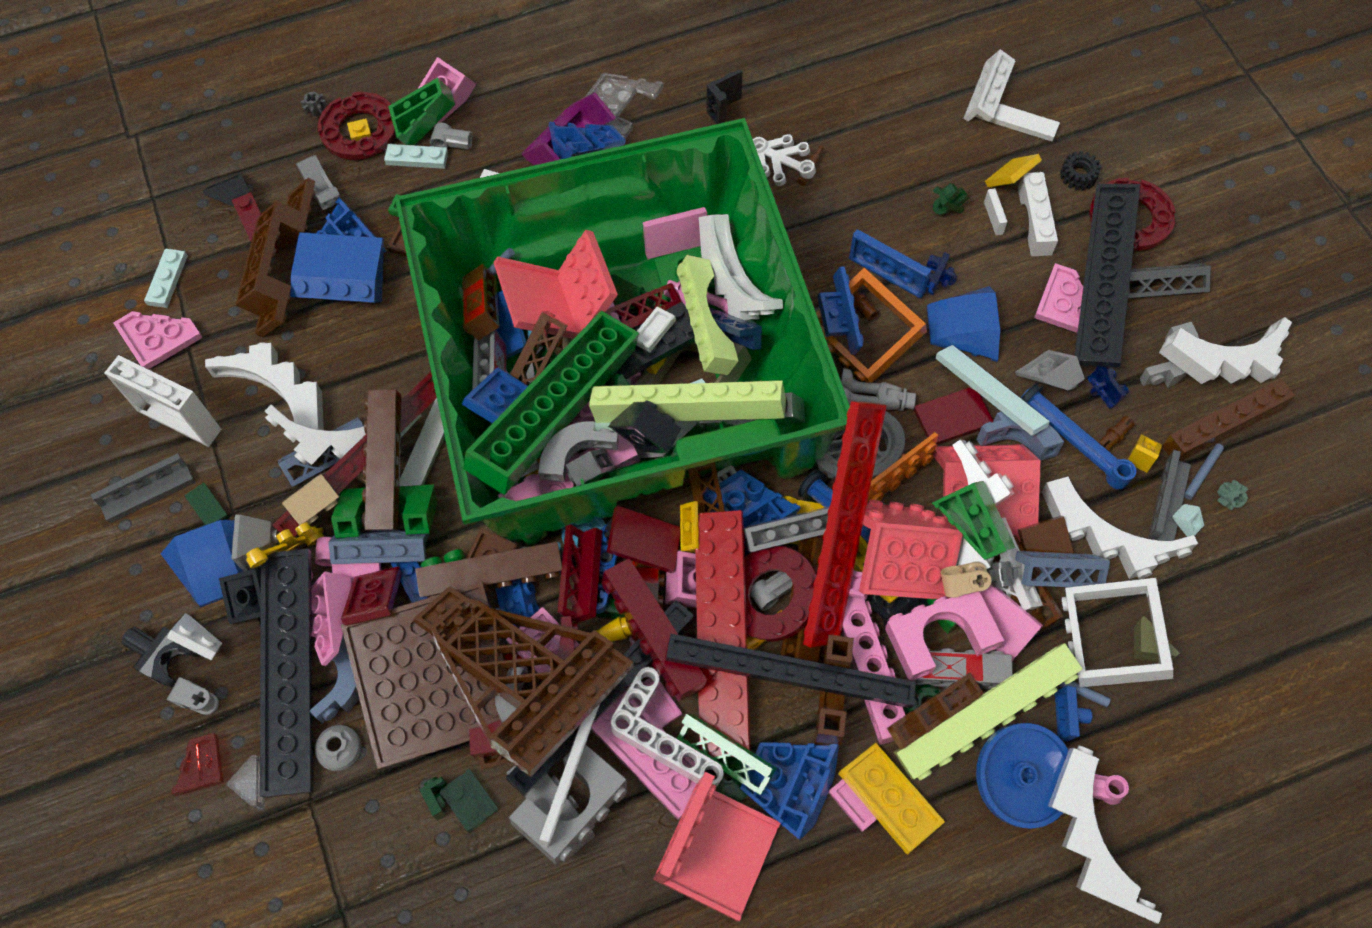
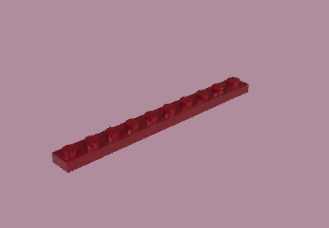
M431 371L401 399V432L437 398ZM367 434L323 475L337 494L366 466L363 447L364 443H367ZM287 510L273 526L279 532L289 529L293 537L297 535L295 528L299 524Z

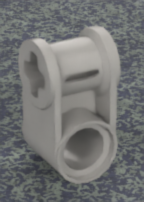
M180 677L167 698V701L185 709H191L203 715L213 714L219 706L217 696Z

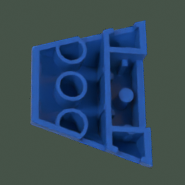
M549 122L554 153L560 160L625 144L626 139L613 125L587 124L585 128L576 127L574 123H568V127L556 126L555 122Z
M339 197L335 202L337 205L332 214L328 213L326 217L327 222L324 227L316 233L376 237Z
M990 286L927 305L930 344L943 348L953 345L959 350L970 352L973 356L981 355L991 358V361L998 362L1000 324L996 292Z
M739 470L719 483L725 511L742 510L744 527L796 515L801 509L799 505L790 503L778 492L774 493L766 488L762 482L743 470ZM708 490L704 495L705 501L711 505L717 498V494L711 490ZM744 541V553L747 555L750 552L747 551Z
M219 520L175 536L161 553L162 557L200 607L223 599L219 578L244 572L232 560L235 520Z
M760 743L755 754L777 769L762 795H759L744 784L741 785L740 789L796 838L801 840L816 824L835 778L839 745ZM754 769L749 770L751 782L760 786L765 776Z

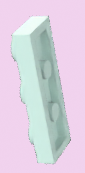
M388 144L384 161L386 165L445 169L448 150L445 147Z
M164 250L144 300L147 305L168 308L188 257L185 251Z

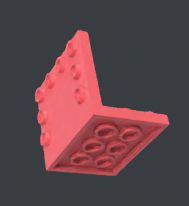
M584 231L559 270L498 256L494 261L515 328L532 331L541 313L549 311L556 315V319L568 325L562 337L574 339L601 310L606 312L618 295L593 231ZM552 323L547 334L556 335L560 327Z
M1023 444L974 445L978 451L975 455L979 461H985L992 472L989 475L991 477L996 473L1002 476L1007 475L1014 485L1011 488L1014 494L996 507L1001 518H1006L1012 534L1016 535L1019 542H1021L1018 529L1038 523L1041 460ZM937 446L933 456L944 469L943 497L967 486L968 479L962 461L954 447Z
M869 500L866 506L863 525L870 528L871 532L859 591L862 594L927 599L945 597L941 570L949 566H956L963 534L954 525L952 526L951 523L947 522V518L935 516L936 512L924 510L922 505L910 504V507H904V504L898 502H890L889 505H884L881 501Z
M705 772L693 789L653 880L739 922L780 823L715 791L716 785L712 784L715 776Z

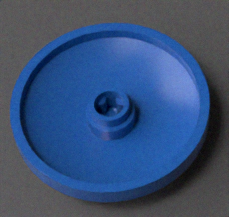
M1018 723L999 729L985 742L977 761V785L984 803L1001 821L1021 828H1039L1054 822L1063 814V812L1048 806L1069 751L1056 734L1040 725Z

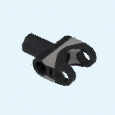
M135 626L129 628L124 633L121 643L141 656L133 668L153 681L173 688L176 681L168 674L169 662L178 655H190L195 658L198 653L168 639L167 636L170 630L166 627H163L155 638Z

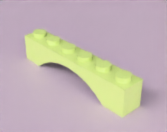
M686 255L677 268V275L680 279L681 290L684 294L704 372L728 375L737 364L738 357L734 343L718 327L708 307L707 288L714 277L710 260Z

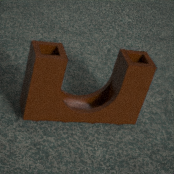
M829 635L824 651L823 664L849 669L852 662L854 638ZM820 691L814 739L815 745L830 746V744H838L840 748L844 738L846 711H843L844 695Z

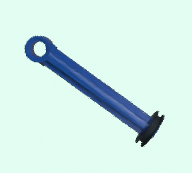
M1039 382L1035 383L1022 395L1021 399L1049 420L1050 426L1105 472L1107 483L1111 487L1123 489L1136 475L1135 465L1129 460L1114 457L1041 395L1040 392L1044 386L1039 387Z
M819 469L810 473L801 483L798 489V496L803 501H809L814 498L824 508L829 507L833 490L825 484L826 474L822 473ZM863 525L861 537L868 543L871 529Z

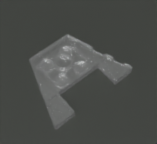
M603 73L586 96L596 92L616 117L605 125H613L626 139L633 129V123L618 116L637 92L655 100L663 89V82L656 81V83L647 82V79L639 78L637 81L628 79V76Z

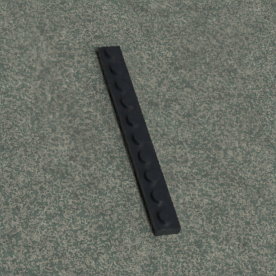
M677 600L664 612L678 634L694 617ZM640 639L624 654L625 657L633 661L634 668L600 703L593 724L633 683L639 671L647 668L653 662L650 655H645L639 644L641 642ZM580 725L531 777L516 766L506 776V780L525 797L572 748Z
M670 634L665 661L910 709L914 706L916 686L914 681Z

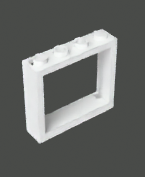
M119 355L105 371V375L137 412L207 447L211 445L222 430L193 391ZM146 405L150 407L147 411L143 410Z
M1156 578L1065 588L1066 597H1062L1063 611H1069L1070 618L1065 619L1067 634L1072 633L1073 641H1068L1069 650L1082 667V670L1076 673L1079 676L1080 687L1173 679V665ZM1147 593L1160 664L1085 671L1075 601Z

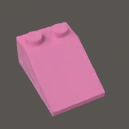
M437 57L419 88L438 77L451 89L455 106L438 122L442 123L468 99L476 83Z
M677 552L675 571L672 573L666 572L665 604L672 605L677 600L684 607L697 608L696 556L694 553Z

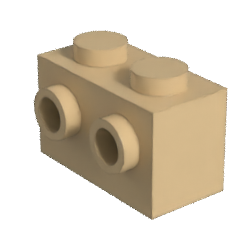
M320 474L284 500L282 504L299 525L305 522L311 524L318 518L317 513L323 508L328 511L338 503L336 499L339 495L324 476Z

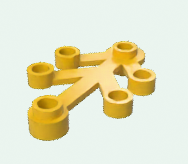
M305 522L295 528L299 535L296 538L293 537L289 529H286L276 535L280 545L266 550H260L259 547L254 548L246 553V561L250 568L253 569L268 560L267 556L273 552L291 551L304 543L308 547L313 546L318 538L324 537V530L316 528V526L310 527L309 523Z

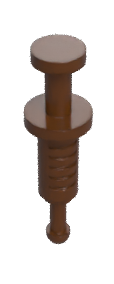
M822 145L818 147L819 149L816 154H813L810 158L815 166L820 159L819 154L824 148ZM798 177L797 179L799 185H806L807 181L805 178Z

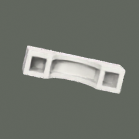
M1044 172L1026 173L1021 177L1018 192L1021 205H1026L1028 210V243L1031 256H1049L1053 254L1058 239Z

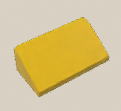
M698 501L680 505L682 552L695 553V549H699Z

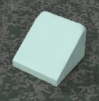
M1184 504L1173 515L1174 521L1187 537L1195 536L1204 526L1201 510L1198 506Z

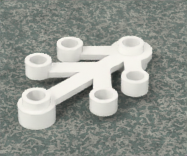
M788 134L782 138L766 141L762 137L753 139L763 169L766 170V177H769L770 169L766 165L765 155L772 158L773 180L776 186H783L786 183L781 163L799 171L801 177L805 179H810L814 176L816 169L813 161L804 160L799 162L788 157L794 154L807 156L810 153L808 143L801 142L793 146V137ZM779 146H783L784 148L777 151L772 149Z

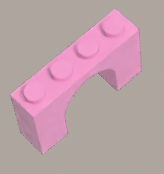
M980 591L949 599L946 596L934 601L933 605L927 607L925 605L917 606L911 610V613L906 615L902 613L896 614L889 618L885 628L909 681L932 674L936 667L923 638V629L930 622L949 620L958 624L966 633L977 656L1000 648L1004 642Z

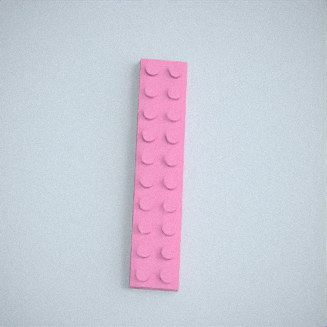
M543 607L531 617L560 625ZM522 626L519 627L521 631L536 641L546 633ZM555 635L544 647L557 655L561 636ZM507 638V643L512 645V639ZM529 651L517 652L522 659L531 658V652ZM547 664L535 665V672H550V666ZM624 691L592 725L591 730L679 820L696 783L617 738L612 733L611 720L626 694ZM633 699L628 701L631 707H639ZM645 711L643 712L641 719L665 732ZM620 719L615 723L619 729L629 727V723L624 719ZM640 732L637 735L638 739L642 742H648L651 739L650 734L647 732ZM663 744L659 747L661 753L665 755H670L673 752L670 745ZM690 757L682 759L685 767L692 768L695 766V762Z

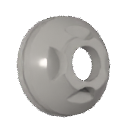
M335 725L324 730L315 744V754L319 763L331 771H342L349 768L357 761L361 752V740L358 734L353 729L343 725ZM333 738H339L341 740V747L335 752L329 751V741Z

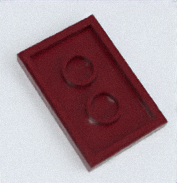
M972 387L916 405L913 409L926 437L928 438L934 432L939 435L937 445L980 431L981 427L987 422L993 423V419L980 394Z
M617 506L614 508L607 553L626 559L630 558L632 561L672 573L675 571L680 527Z
M399 567L354 577L341 617L344 626L391 615L402 575Z

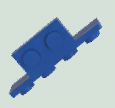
M839 267L833 275L836 292L819 293L817 299L826 337L846 335L850 354L855 355L863 346V336L860 334L858 327L859 318L855 314L854 296L849 288V276L846 274L845 267Z

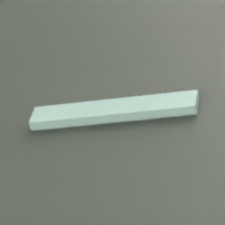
M951 345L937 353L936 359L1031 436L1048 427L1049 420L955 346Z

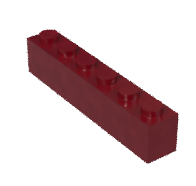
M630 558L604 571L602 581L604 590L607 594H612L617 611L625 615L628 620L627 626L633 635L637 634L641 641L639 644L645 655H650L653 660V668L667 682L665 686L672 697L675 696L678 702L704 688L707 679L699 667L665 661L670 634L678 635Z

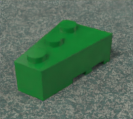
M437 77L388 107L397 138L405 145L414 146L455 106L451 89Z
M984 481L969 484L932 503L942 511L951 525H954L964 535L963 538L984 560L1016 548Z

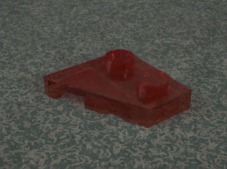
M211 733L190 739L185 751L186 756L179 768L181 773L178 782L172 788L174 796L224 783L218 735Z

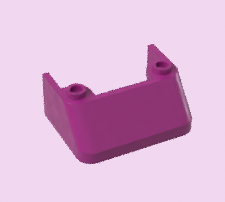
M596 92L571 104L553 122H555L556 126L568 127V123H574L576 127L585 128L587 124L604 125L613 121L616 117ZM549 126L522 152L523 157L533 165L560 160L554 153Z

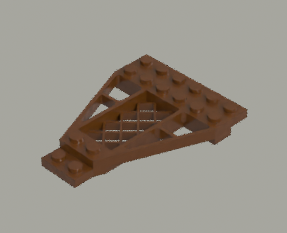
M448 586L414 617L415 623L434 637L441 655L491 747L530 777L634 668L633 661L615 650L614 643L595 630L589 633L489 608L480 601L465 597L451 586ZM484 625L494 626V631L479 633V630ZM514 625L546 633L536 641ZM555 635L582 642L565 660L544 647ZM511 638L512 645L498 646V639ZM494 639L493 647L480 648V640ZM476 641V648L462 650V646L466 642ZM529 651L531 652V658L516 660V652ZM513 652V660L498 661V654ZM494 654L495 662L480 663V656ZM476 656V663L468 657ZM547 664L550 666V672L535 673V665ZM457 666H460L489 688L477 701L473 700L456 669ZM532 666V674L517 675V667ZM513 668L514 676L499 677V669ZM487 670H495V677L488 673ZM542 680H544V681L536 688V681H542ZM533 681V690L518 691V683ZM514 683V691L505 684ZM494 696H500L517 709L491 733L480 710Z

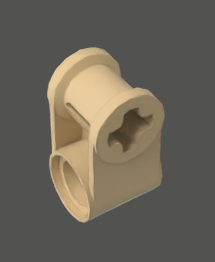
M978 561L958 566H949L941 570L944 592L947 597L954 598L964 594L984 591L991 585L992 579L990 574L987 572L985 565Z

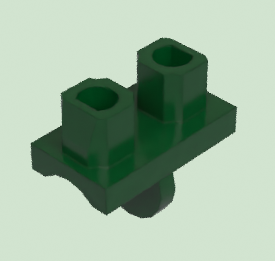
M950 182L945 188L937 186L933 189L934 193L940 196L933 203V210L936 214L945 215L950 209L958 213H962L965 210L962 204L969 199V196L963 188L960 187L958 189Z

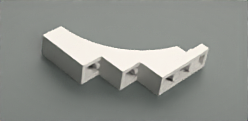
M1085 747L1069 748L1048 806L1072 816L1062 846L1087 857L1076 887L1159 924L1162 913L1154 910L1155 904L1142 898L1139 899V902H1136L1141 888L1117 865L1104 844L1098 829L1093 804V783L1099 759L1092 756L1093 751Z

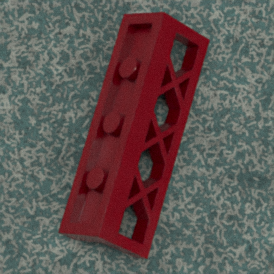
M671 282L607 309L605 313L610 315V313L615 312L621 315V322L630 328H634L643 324L656 307L667 310L680 303L681 300ZM668 290L673 301L668 302L662 299L663 291ZM647 298L656 302L654 309L645 306ZM630 305L639 308L637 316L628 313Z
M570 524L565 528L558 613L565 617L571 616L573 621L579 623L596 617L602 530L595 527L583 532ZM573 535L578 537V547L575 545ZM571 555H573L576 561V568H574L571 561ZM570 576L574 582V589H572L569 583ZM568 598L572 604V610L567 608Z

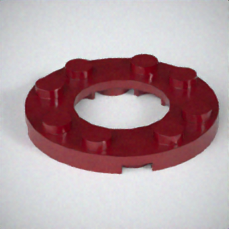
M354 92L352 96L335 99L323 110L318 121V132L323 145L332 154L350 160L366 159L386 150L388 144H391L396 137L388 107L391 103L384 97L370 92ZM355 113H368L378 121L377 129L371 134L372 136L363 137L359 141L354 139L351 141L344 138L340 133V126L348 116Z
M1119 178L1106 183L1140 184L1139 202L1150 210L1152 222L1147 228H1143L1140 231L1136 230L1134 251L1152 249L1168 238L1175 225L1174 214L1176 211L1172 200L1161 188L1142 179L1139 182L1129 180V178ZM1094 195V197H1093V199H1092V202H1091V205H1090V210H1089V216H1090L1091 223H1092V215H1093L1095 195Z
M774 546L754 551L745 557L748 636L766 640L767 642L780 641L792 637L807 625L809 605L814 591L813 584L817 573L810 562L797 551L786 547ZM779 571L787 574L794 586L793 598L790 604L782 612L774 615H763L757 612L752 607L750 600L753 583L766 572Z

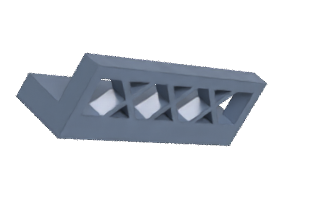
M357 417L333 431L363 427V424ZM332 445L327 448L326 452L321 454L325 458L323 464L318 467L309 465V462L305 465L294 456L297 453L296 451L278 460L279 466L292 487L334 465L340 459L336 455L329 454ZM294 465L304 466L303 475L293 479L288 469Z
M405 531L360 532L359 537L335 538L334 535L328 542L331 564L425 561L427 558L425 542L429 538V533L406 535Z
M1017 551L1015 557L1016 561L1025 565L1022 584L1026 586L1078 587L1105 584L1110 564L1109 560L1095 554ZM1033 567H1039L1042 571L1036 579H1031ZM1056 568H1059L1062 574L1053 580L1050 574ZM1079 569L1081 575L1073 581L1070 574ZM1096 569L1099 570L1098 580L1092 581L1089 576Z

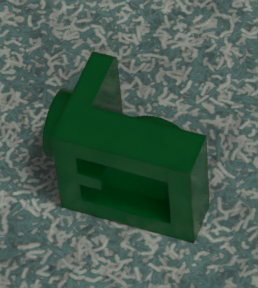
M433 777L424 783V787L419 789L432 816L437 821L446 816L443 808L447 805L441 794H436L448 786L443 777Z

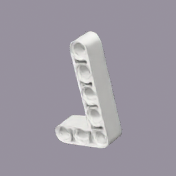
M650 667L641 669L612 717V733L617 738L695 783L702 777L704 771L713 770L717 774V779L712 784L717 787L723 777V769L719 763L641 719L659 683V675L655 669ZM649 677L654 681V684L645 686L642 684L641 679ZM632 698H637L641 701L642 705L634 708L629 705L628 701ZM620 719H624L629 723V727L619 729L615 723ZM640 732H647L650 734L651 739L648 742H642L638 739L637 735ZM663 744L670 745L673 752L670 755H665L661 753L659 747ZM685 757L692 758L695 766L692 768L685 767L682 759Z

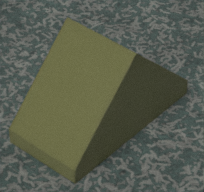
M1144 616L1134 626V659L1159 662L1153 625ZM1168 641L1171 660H1173L1180 653Z

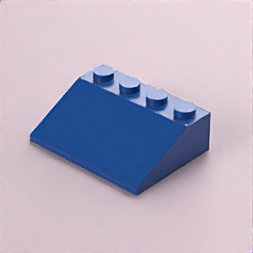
M299 233L291 272V297L382 302L384 238Z

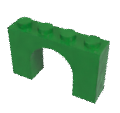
M434 484L400 486L399 512H403L406 535L430 533L437 507ZM366 488L342 490L331 517L335 538L359 537L363 527L362 513L365 512L362 492Z

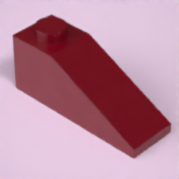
M250 192L233 199L232 202L250 241H252L257 218L262 213ZM275 245L274 248H276V253H278L279 250Z

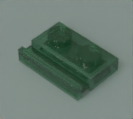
M468 769L466 773L457 777L439 792L467 832L470 833L490 818L493 813L499 811V809L472 771Z

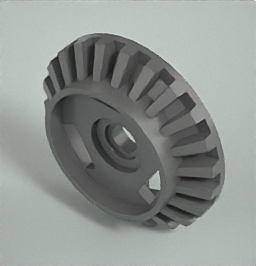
M885 412L880 437L886 443L887 450L880 452L878 446L872 479L902 458V454L905 453V434L897 419L888 412ZM845 430L835 433L828 452L815 463L819 466V470L822 473L826 472L828 477L832 479L837 474V462L843 444L840 438L843 437Z

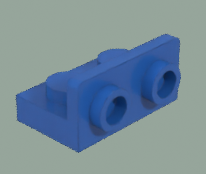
M522 580L512 581L513 586L501 589L495 587L501 611L531 618L540 610L536 603L535 587L532 582L522 584Z

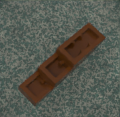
M969 672L886 729L899 749L902 750L922 735L930 732L939 724L957 714L984 693Z

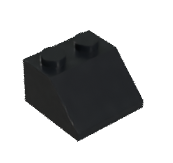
M647 400L645 402H633L610 422L608 426L642 452L669 453L682 429L674 423V418L667 414H662L657 410V405Z

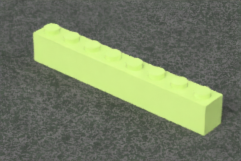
M783 381L597 386L592 388L589 403L596 423H610L633 402H645V400L657 405L658 411L671 416L675 421L780 419L785 417L786 396Z
M1065 643L1060 644L985 692L957 714L945 720L930 732L922 735L906 748L898 749L894 753L911 779L918 778L920 781L932 773L930 769L935 765L939 764L941 767L953 760L951 755L958 750L963 753L973 747L972 741L981 736L982 739H985L995 732L993 727L1000 723L1004 726L1016 718L1014 714L1019 710L1023 709L1026 712L1037 705L1035 700L1042 695L1044 698L1053 695L1058 691L1056 686L1062 682L1067 685L1077 679L1079 676L1076 673L1081 671L1082 667Z

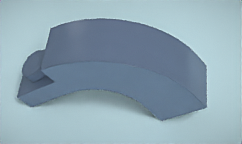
M1003 412L996 414L993 423H985L981 427L976 439L980 446L1005 439L1015 440L1028 447L1040 460L1057 456L1064 443L1052 426L1048 425L1047 428L1031 436Z
M342 636L338 654L332 659L338 670L337 682L332 691L310 710L322 724L334 718L340 707L348 713L359 699L344 636Z

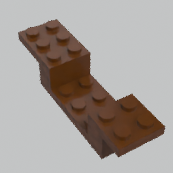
M307 178L288 195L286 204L278 200L275 201L258 216L235 306L259 316L255 334L260 337L273 332L276 327L285 322L287 317L285 310L291 299V295H289L291 286L269 276L272 270L270 262L276 253L275 245L285 248L290 243L295 242L296 238L299 237V233H305L307 230L306 220L312 209L310 203L316 192L314 190L316 181Z

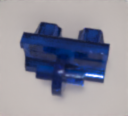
M944 252L942 257L930 255L926 267L934 270L935 273H930L927 284L929 288L928 294L934 296L940 281L942 282V287L956 283L957 275L954 273V268L949 267L948 270H945L950 254Z
M1097 366L1096 370L1087 377L1093 386L1090 393L1092 396L1100 395L1109 409L1114 408L1129 393V389L1126 385H1119L1115 380L1116 372L1112 367Z

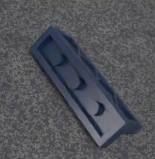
M709 307L716 324L732 342L753 350L761 349L762 326Z

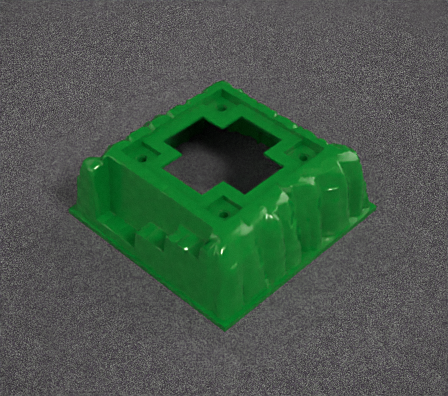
M745 118L395 197L464 525L483 520L485 525L496 534L514 543L523 540L528 546L532 547L546 537L548 531H556L572 523L577 525L588 523L595 516L598 518L613 516L614 508L617 507V501L635 498L640 493L648 495L658 492L662 488L668 490L682 486L683 480L689 478V468L715 462L717 471H720L728 466L735 467L759 460H769L775 466L779 478L790 479L801 475L811 469L818 459L825 456L831 446L835 433L846 429L847 411L850 405ZM703 207L707 211V216L728 214L734 248L746 276L763 294L771 298L783 300V309H774V314L759 315V319H751L757 325L762 326L761 349L753 350L746 347L752 360L737 382L783 381L785 393L792 392L804 399V423L778 424L776 419H757L724 428L723 424L719 423V429H714L698 422L681 439L677 440L669 453L662 457L640 458L641 461L633 465L617 468V470L606 475L604 480L584 484L582 478L580 479V486L556 490L519 501L503 497L499 498V491L463 469L467 449L492 425L490 421L462 405L464 398L473 390L474 336L467 334L463 328V276L481 264H484L489 269L497 256L500 257L508 248L513 249L515 252L510 258L511 260L559 270L567 255L570 254L576 245L577 240L585 230L594 232L610 275L615 274L644 289L645 292H650L667 285L669 280L677 283L680 281L677 275V268L686 255L702 258L701 246L647 259L643 222ZM496 273L494 276L497 281V293L503 290ZM714 277L707 288V292L715 295ZM663 291L662 299L671 302V298L665 296ZM708 303V307L724 312L722 309ZM523 329L525 340L527 342L528 330ZM521 352L506 359V370L509 374L513 370ZM715 373L716 380H717V378L719 377L720 374H716V373ZM708 469L704 471H699L700 475L712 473V470ZM521 477L518 480V484L524 482L526 477Z

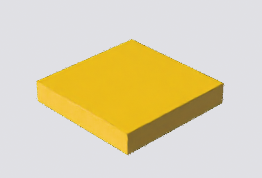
M1039 154L1014 158L985 180V183L988 187L1013 184L1040 163L1041 158Z

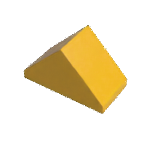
M1141 434L1127 460L1131 461L1136 468L1147 473L1158 458L1162 444Z

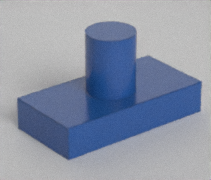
M1065 686L1055 692L1057 734L1062 741L1067 742L1079 737V723L1089 724L1092 720V711L1086 708H1078L1076 687Z

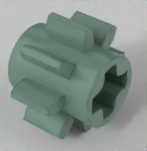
M1233 480L1231 483L1224 482L1217 491L1220 496L1217 501L1230 510H1233L1234 507L1241 508L1248 499L1245 493L1248 488L1236 480Z

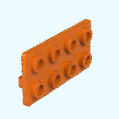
M934 432L907 454H902V458L872 479L867 503H869V500L881 501L884 494L889 490L892 492L897 489L903 479L911 478L920 466L928 465L934 457L933 452L937 447L936 443L939 435Z

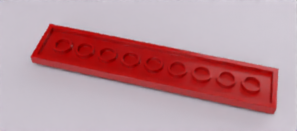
M851 401L850 408L847 411L848 419L842 437L843 444L837 462L836 479L832 487L833 495L828 509L826 530L823 534L822 551L818 559L817 576L813 584L814 591L809 605L808 622L804 630L803 645L808 647L826 645L829 635H841L887 407L884 404Z
M739 510L698 513L699 549H695L697 639L747 648L743 512ZM699 667L707 679L704 688L698 691L699 718L751 751L748 677ZM712 742L706 743L709 755L712 757L722 755L720 747Z

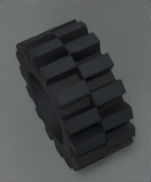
M1079 151V154L1077 152H1073L1072 155L1069 154L1065 158L1060 171L1061 180L1064 179L1063 183H1069L1068 187L1071 189L1074 186V190L1077 191L1079 187L1081 191H1084L1086 187L1090 189L1092 185L1094 186L1101 172L1099 159L1095 161V155L1090 157L1089 152L1084 155L1083 151ZM1073 168H1082L1087 174H1080Z

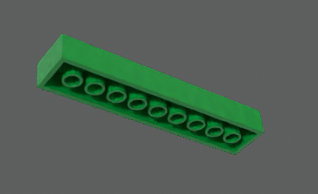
M601 310L467 449L463 469L505 495L540 457L549 440L560 430L567 427L590 401L592 388L603 386L635 351L639 332Z

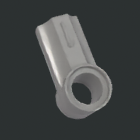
M437 123L434 127L430 144L433 147L471 149L473 135L471 131L452 129L445 123Z
M778 572L766 581L762 579L752 585L750 596L761 611H765L776 604L781 596L792 590V580L787 574Z

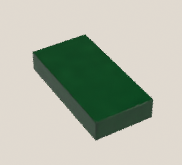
M205 483L184 495L205 525L229 518Z

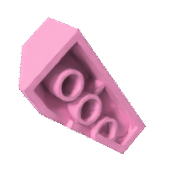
M325 571L311 586L312 637L316 638L315 649L321 665L324 666L339 652L343 636L341 617L351 589L350 577Z

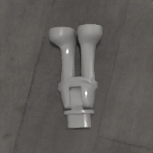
M843 368L841 383L849 405L851 401L884 404L887 405L886 410L903 411L904 408L914 409L916 393L907 392L906 388H903L902 391L901 387L886 382L866 383L853 379L851 370ZM852 392L874 394L876 397L853 394Z

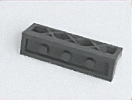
M1199 263L1131 269L1130 281L1138 280L1142 286L1137 292L1131 293L1129 287L1128 298L1210 292L1211 266ZM1203 275V287H1195L1191 283L1196 276ZM1176 277H1180L1185 281L1179 289H1174L1170 285ZM1154 279H1160L1164 284L1158 290L1153 291L1149 287L1150 283Z
M1173 450L1165 461L1148 539L1157 541H1174L1178 525L1174 521L1173 515L1182 507L1191 464L1179 461L1180 451Z
M175 454L91 494V496L101 507L106 521L112 523L196 482L188 464L179 454ZM108 495H112V496H110V497H108V498H106V499H104V500L102 499V498H104V497H106V496H108Z

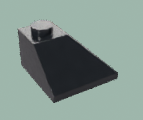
M241 173L204 188L203 193L205 196L234 207L232 200L250 193V189Z
M261 568L219 578L229 624L261 617Z

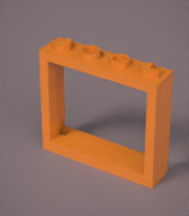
M863 268L849 282L851 294L864 285L909 326L911 330L867 369L833 336L826 337L824 327L821 325L823 321L820 309L816 312L830 353L835 352L839 356V361L846 368L850 366L855 371L853 374L858 380L873 383L927 332L925 322L868 270Z

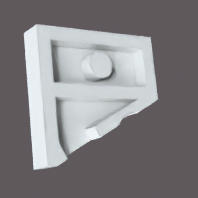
M186 613L170 630L167 636L168 639L210 660L213 659L222 645V642Z

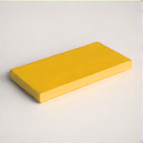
M877 743L873 744L838 773L907 855L945 822Z

